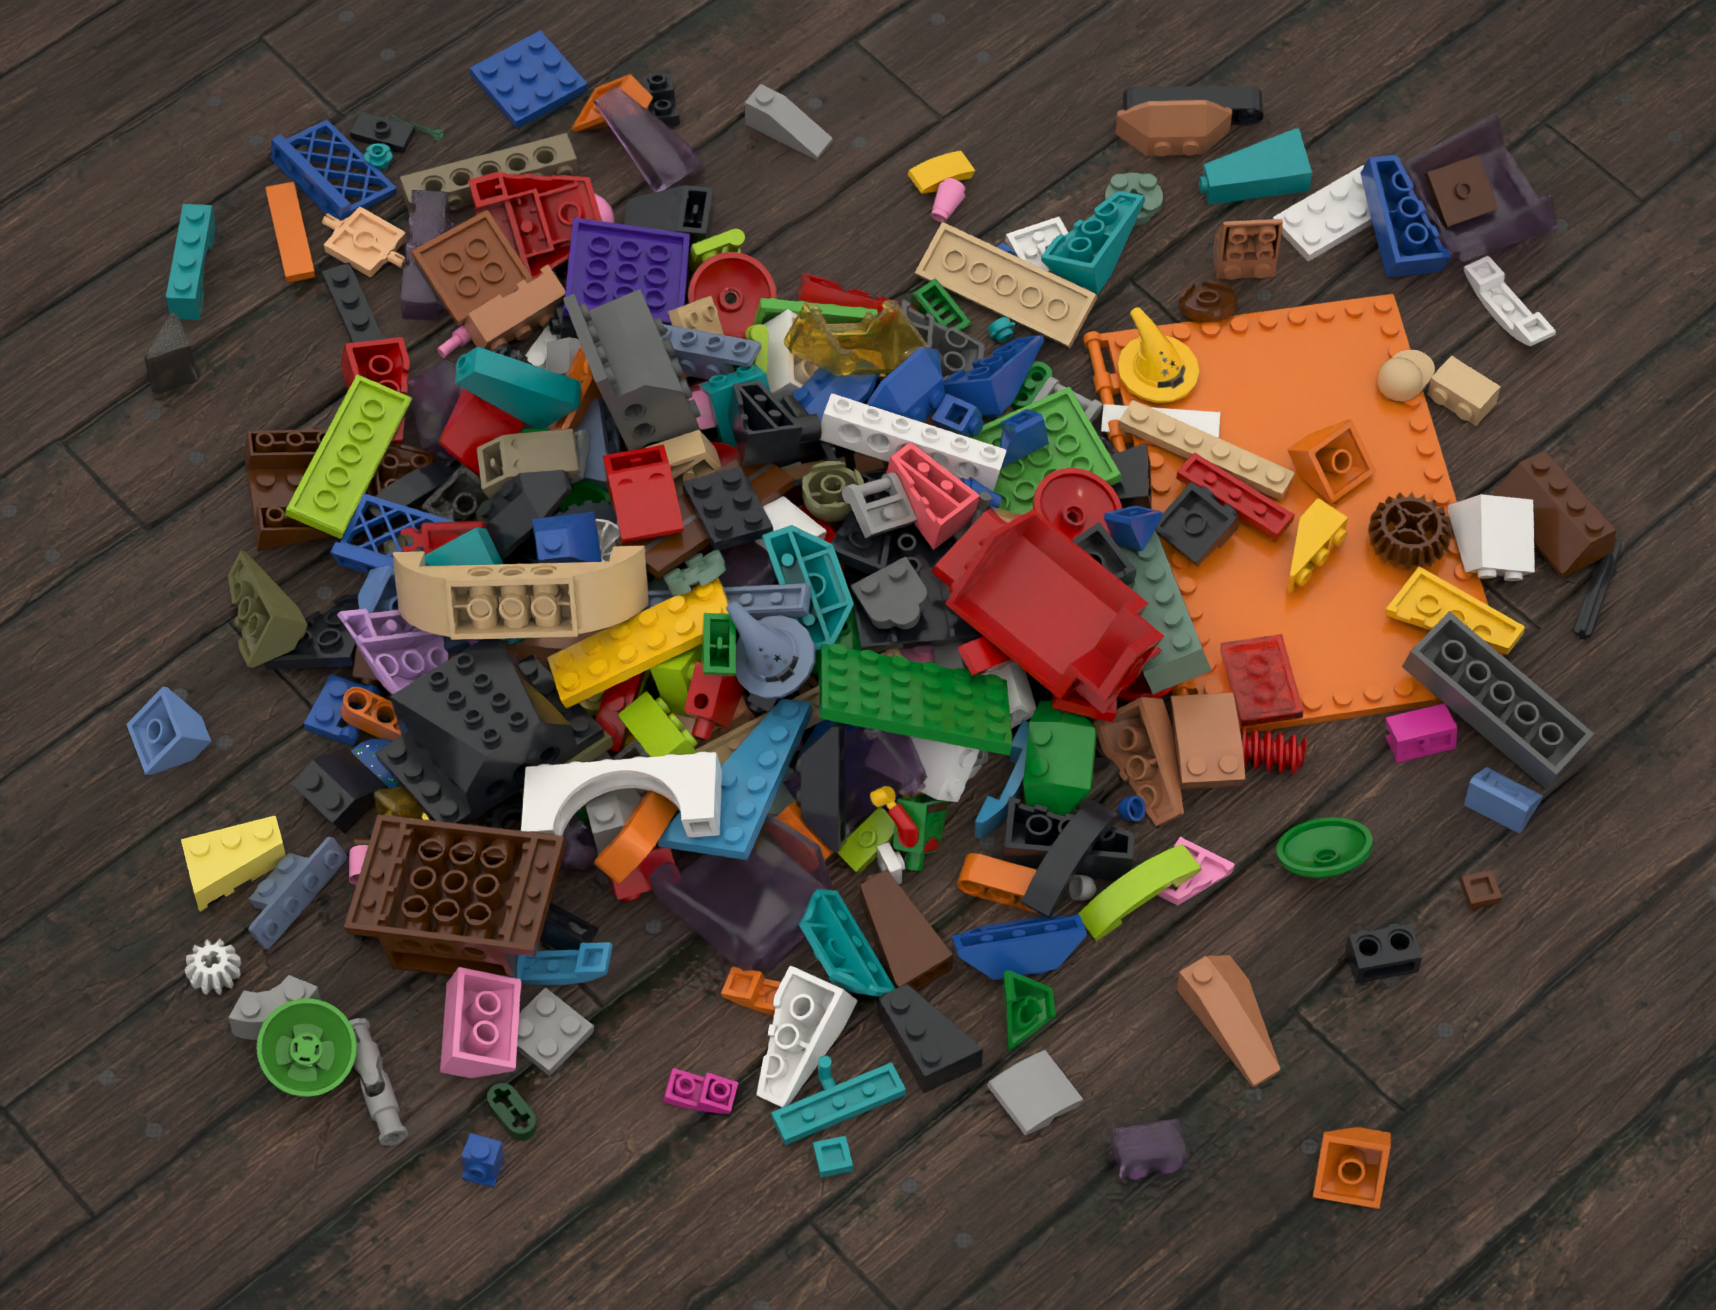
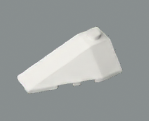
M789 966L775 994L773 1003L775 1013L772 1025L769 1024L768 1030L770 1040L767 1055L763 1057L756 1095L782 1108L788 1106L817 1067L819 1058L827 1053L843 1031L857 1000L844 989L793 966Z

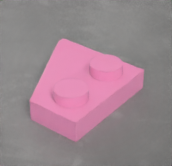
M1180 837L1174 847L1184 844L1200 865L1202 871L1176 888L1172 884L1157 896L1178 906L1232 874L1235 864Z

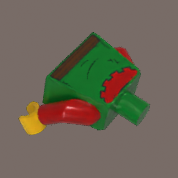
M906 784L900 786L903 798H898L897 803H895L896 796L892 787L884 786L871 792L870 797L876 807L887 805L889 809L887 813L895 823L893 847L897 850L906 851L905 868L922 871L925 854L939 850L949 801L925 796L924 793Z

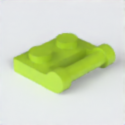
M732 229L693 244L688 260L692 273L712 256L726 252L741 253L739 247L743 245L745 240L743 231Z
M757 324L746 329L745 337L747 340L761 343L762 349L752 365H757L767 376L769 333L764 325Z

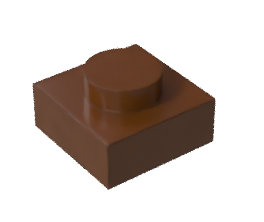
M1492 870L1461 876L1460 885L1469 910L1501 903L1502 896Z

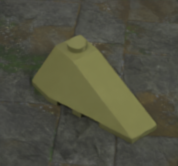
M240 551L228 574L232 603L238 605V616L235 618V625L242 630L243 638L238 641L239 650L247 666L254 668L294 650L299 639H302L306 633L307 622L298 606L245 551Z

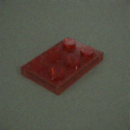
M1282 634L1221 643L1220 652L1231 692H1234L1236 710L1241 727L1303 718L1304 711Z

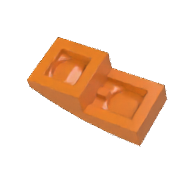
M732 966L721 995L723 998L741 1006L774 1016V998L781 982L765 979L760 971Z

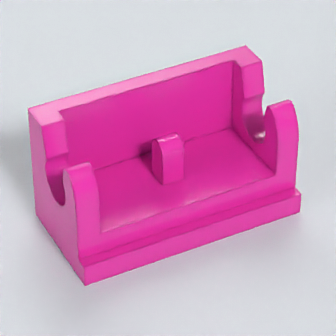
M1445 703L1386 717L1385 724L1390 734L1386 735V739L1396 763L1456 749L1457 726Z

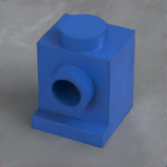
M949 394L944 396L932 417L936 427L971 438L972 435L977 436L983 427V416L977 406Z
M470 1133L461 1156L464 1170L462 1180L494 1188L505 1159L502 1141Z

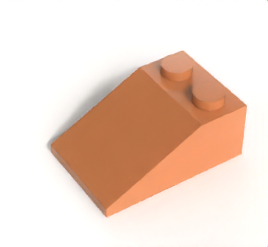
M1234 692L1171 696L1173 736L1181 790L1241 786L1245 781V768Z

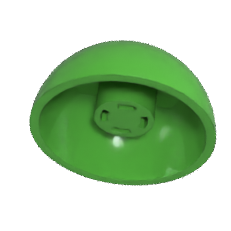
M312 998L292 1000L276 1008L264 1021L257 1040L258 1061L267 1079L281 1091L299 1097L322 1095L337 1087L351 1071L357 1050L355 1033L346 1016L333 1005Z

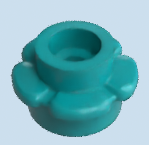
M377 143L370 145L366 149L367 152L364 154V159L367 163H371L378 170H383L390 165L393 155L390 152L389 146Z
M1002 317L994 321L987 328L991 334L989 338L993 341L998 340L999 343L1007 341L1014 335L1015 323L1010 322L1008 317Z

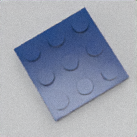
M541 30L470 67L471 77L516 129L588 91V83Z

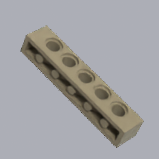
M567 133L401 176L402 195L411 220L428 218L432 215L473 205L468 180L483 175L506 172V174L578 176L577 158Z

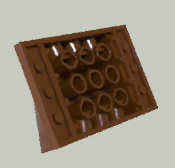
M378 814L344 929L347 934L378 937L392 969L452 976L458 967L517 979L518 955L536 957L567 843L565 837Z

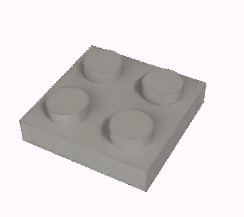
M544 988L519 1013L517 1051L547 1075L551 1076L594 1032V1025L547 988Z

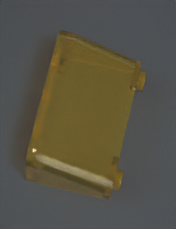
M884 301L882 304L884 310L880 313L873 315L872 312H867L861 323L826 324L827 321L821 314L822 310L817 303H805L784 338V345L792 355L838 376L891 373L920 347L930 348L896 301Z

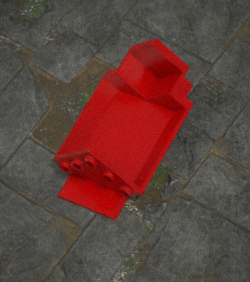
M990 509L985 511L931 571L950 587L949 592L951 595L945 603L950 609L1060 700L1076 691L1103 715L1112 706L1121 690L1125 692L1137 679L1144 665L1151 659H1155L1162 651L1157 646L1164 638V635L1140 616L1149 603L1034 509L1023 515L1017 514L1009 523L1002 520Z

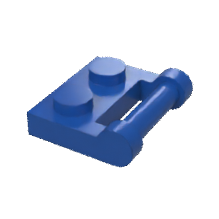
M331 674L304 722L305 730L349 746H354L359 738L358 732L360 729L350 724L347 727L340 728L344 721L340 710L345 692L352 687H361L379 696H382V692L373 685L364 686ZM359 704L356 710L362 709L363 706Z

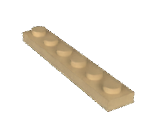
M1135 400L1131 401L1119 420L1118 428L1186 459H1189L1195 452L1251 488L1281 501L1294 480L1295 472Z

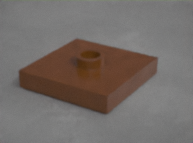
M1479 155L1424 174L1443 228L1499 209Z

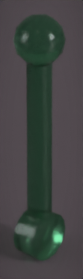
M391 114L387 118L412 125L415 130L431 134L436 140L443 138V130L440 127L431 129L399 119L395 114Z

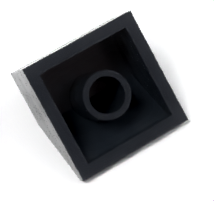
M346 747L314 759L291 783L344 834L389 788Z

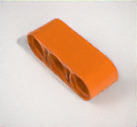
M352 687L345 692L340 710L341 717L345 722L380 739L394 741L402 736L391 701L361 687ZM357 702L363 708L359 710L352 709L349 703ZM387 716L392 722L382 723L377 717Z
M970 853L966 856L957 881V887L962 892L1038 913L1022 904V899L1037 871L1036 869L977 853Z

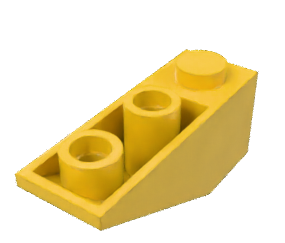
M1319 498L1306 510L1299 520L1287 592L1290 594L1298 585L1302 587L1306 584L1315 566H1322L1327 560L1330 550L1334 546L1339 547L1348 534V531H1346L1348 517Z

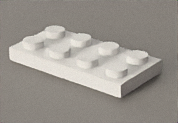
M1364 165L1273 217V219H1283L1281 234L1308 262L1373 224L1360 175Z

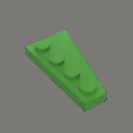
M760 298L752 326L757 324L763 325L788 309L829 332L833 339L872 337L878 320V311L864 307H846L835 304L826 305L805 301L797 302L776 298Z

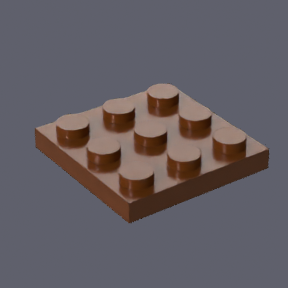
M488 210L411 250V256L457 326L465 323L470 312L499 294L505 297L517 291L519 288L516 284L523 279L527 284L533 281L528 270Z

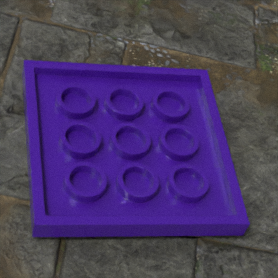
M573 217L565 297L575 294L579 304L586 303L590 311L641 289L654 320L660 317L663 324L672 326L668 311L683 306L685 301L690 234ZM564 302L563 316H570Z

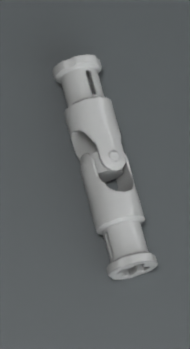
M366 1018L350 1020L349 1022L353 1030L356 1029L354 1033L357 1044L353 1067L362 1076L360 1087L371 1119L378 1125L380 1131L379 1142L383 1146L398 1144L404 1141L409 1134L407 1128L401 1124L398 1115L400 1108L388 1075L383 1070L382 1057L377 1043L372 1042L369 1033V1020ZM368 1092L380 1094L374 1097H370Z

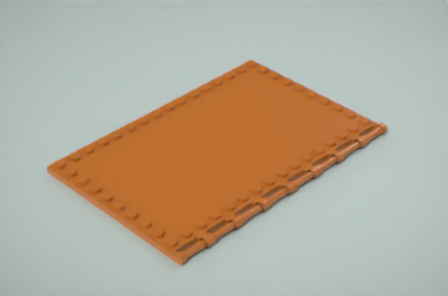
M1394 294L1233 315L1215 322L1190 321L1157 326L1165 336L1176 338L1187 345L1196 356L1199 366V376L1194 389L1186 397L1168 403H1154L1140 399L1128 391L1120 380L1117 365L1121 351L1130 341L1139 338L1138 329L1102 334L1096 331L1086 333L1083 336L1085 348L1089 349L1095 373L1093 381L1096 393L1101 397L1103 404L1115 405L1112 395H1120L1122 406H1129L1131 401L1135 400L1151 408L1220 412V439L1295 472L1294 480L1281 501L1258 491L1295 514L1293 522L1276 541L1237 517L1240 527L1221 548L1216 546L1197 567L1159 536L1212 670L1178 684L1172 690V695L1234 692L1240 734H1243L1244 727L1246 733H1252L1254 729H1258V732L1444 704V702L1402 667L1410 651L1431 630L1385 616L1386 608L1417 570L1416 565H1411V568L1407 571L1404 564H1400L1395 568L1393 560L1384 563L1383 554L1376 555L1375 546L1370 545L1368 527L1369 523H1371V514L1376 511V507L1380 502L1385 503L1388 496L1396 500L1399 492L1404 497H1408L1413 492L1415 498L1420 499L1425 494L1427 502L1436 499V508H1444L1445 516L1449 517L1448 505L1457 503L1423 390L1413 399L1394 401L1381 393L1377 385L1378 373L1382 365L1398 352L1411 350ZM1100 348H1108L1114 374L1106 372ZM1352 419L1376 472L1334 503H1329L1299 475L1287 450L1310 433ZM1119 420L1109 421L1110 432L1106 433L1109 443L1113 445L1115 454L1126 450L1125 443H1132L1133 447L1147 444L1151 460L1152 509L1163 513L1187 487V485L1176 479L1177 471L1188 459L1131 433H1123V430L1118 428ZM1319 498L1348 517L1346 525L1348 534L1339 547L1334 546L1330 550V554L1322 566H1315L1306 584L1302 587L1298 585L1290 594L1287 592L1299 520L1306 510ZM1389 523L1387 525L1388 531L1394 530V523ZM1450 523L1452 535L1451 539H1449V548L1444 551V555L1440 560L1435 559L1432 566L1424 563L1422 568L1488 605L1478 573L1465 572ZM1431 530L1426 532L1425 537L1427 540L1433 537Z

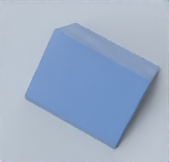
M1486 767L1472 777L1464 806L1521 834L1541 802L1543 795Z

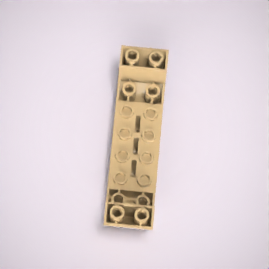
M613 546L609 562L426 566L424 551L393 552L398 609L402 618L420 630L436 635L451 637V640L578 637L579 634L600 630L628 620L649 605L645 546Z

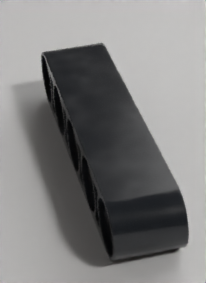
M1253 86L1131 87L1123 93L1124 110L1148 101L1208 100L1219 104L1223 108L1232 109L1231 125H1252L1259 123L1264 117L1262 92L1259 88Z

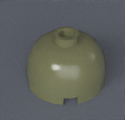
M840 461L818 463L811 467V472L807 476L805 474L803 477V502L810 514L818 520L827 523L845 521L852 508L850 504L844 501L842 489L851 484L862 485L864 480L855 468L854 472L846 468V463Z

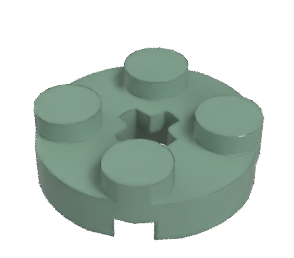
M1116 174L1111 178V182L1106 188L1105 200L1118 190L1145 196V202L1134 226L1150 222L1151 217L1156 215V213L1158 215L1162 209L1163 192L1157 184L1156 177L1152 174Z
M715 550L704 557L702 553H698L685 561L687 566L682 569H673L665 574L663 578L673 596L682 595L692 591L690 586L699 583L703 586L716 579L725 572L727 565L719 550Z

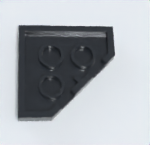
M358 594L343 595L334 601L335 606L323 614L317 611L305 618L307 628L304 637L299 639L294 650L265 662L266 670L354 666L357 644L337 614L340 611L359 609Z

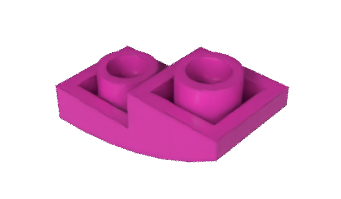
M672 1068L662 1102L698 1111L730 1114L738 1082L708 1072L705 1077Z

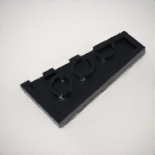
M870 478L868 482L875 481L876 479ZM884 490L864 496L867 504L889 497L890 494ZM852 510L830 544L834 546L839 563L871 575L886 567L892 530L865 539Z

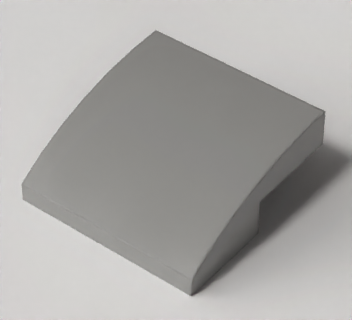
M1046 1050L1013 1065L987 1084L988 1088L1024 1135L1049 1126L1054 1117L1078 1108L1083 1101V1098Z

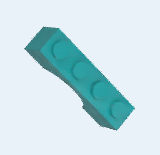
M183 204L166 293V301L171 319L200 320L204 300L203 275L207 250L213 249L216 232L212 205Z

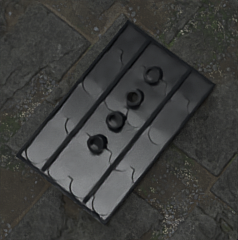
M844 521L838 522V528H839V529H840V527L842 526V524H843ZM914 523L892 530L886 567L906 557L925 585L930 597L929 605L921 612L918 623L910 629H900L896 625L888 629L875 627L853 594L850 586L866 578L869 574L845 565L850 594L854 603L853 612L861 651L871 650L878 652L892 648L911 649L916 646L925 645L943 646L948 643H968L983 637L981 633L945 604L951 595L949 592L950 587L931 572L940 559L957 542L954 536H951L933 550Z

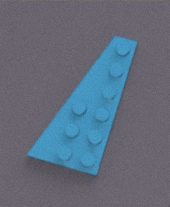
M781 699L722 764L720 835L688 838L681 820V812H679L657 841L659 847L747 860L814 711L811 702Z

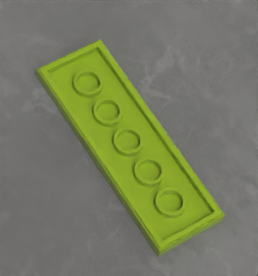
M357 374L286 508L285 516L342 539L363 493H366L411 405L412 397Z

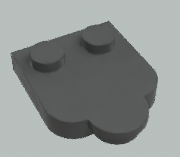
M906 557L850 585L853 594L873 625L880 629H888L895 625L900 629L914 627L919 621L921 612L927 608L930 602L925 585Z

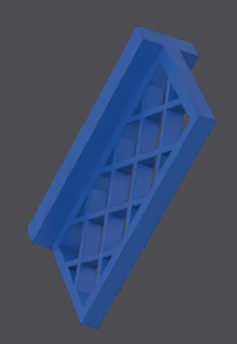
M328 120L288 139L279 135L271 141V160L325 214L329 213L341 221L351 216L359 207L367 209L395 195L397 192V187L376 167L372 166L371 163H367L364 155ZM326 131L332 137V141L316 139V136ZM298 144L309 146V151H298L294 146ZM313 147L330 149L329 155L312 153ZM333 151H346L349 154V158L333 156ZM310 161L327 163L326 169L314 168ZM331 164L347 166L346 172L330 170ZM351 167L364 168L367 174L350 173ZM328 178L344 180L343 186L331 185L327 180ZM348 181L365 183L364 189L347 187ZM368 184L381 185L384 188L381 191L367 190ZM345 195L362 197V199L351 205L345 198Z
M363 493L341 542H335L330 553L339 566L368 575L370 569L388 565L394 568L393 552H404L399 545L397 537L401 535V531L405 528H418L424 523L455 521ZM368 505L379 507L382 515L366 522L364 514ZM400 514L408 517L410 523L393 530L389 519ZM386 522L390 532L373 539L369 528ZM366 530L369 542L360 546L350 544L354 535ZM391 539L394 540L397 550L386 555L379 553L378 545Z

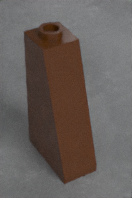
M886 869L879 874L869 875L860 885V902L886 974L895 989L908 984L915 991H918L951 971L953 966L952 952L889 871Z

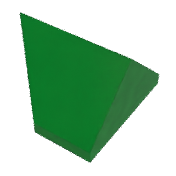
M1010 970L1003 973L1002 999L1008 1051L1010 1052L1043 1025L1055 1018L1056 1012L1053 988Z

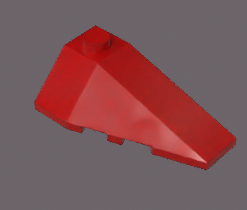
M806 273L801 275L796 298L797 302L805 301L808 303L876 309L878 311V320H895L897 317L900 302L885 297H877L874 300L871 299L870 294L863 290L855 288L849 289L847 292L843 290V287L839 286L840 283ZM909 306L910 308H912V309H914V310H916V311L918 312V310H917L916 307Z
M403 337L346 343L344 345L340 365L348 390L358 374L407 395L410 360ZM405 417L391 444L402 443Z

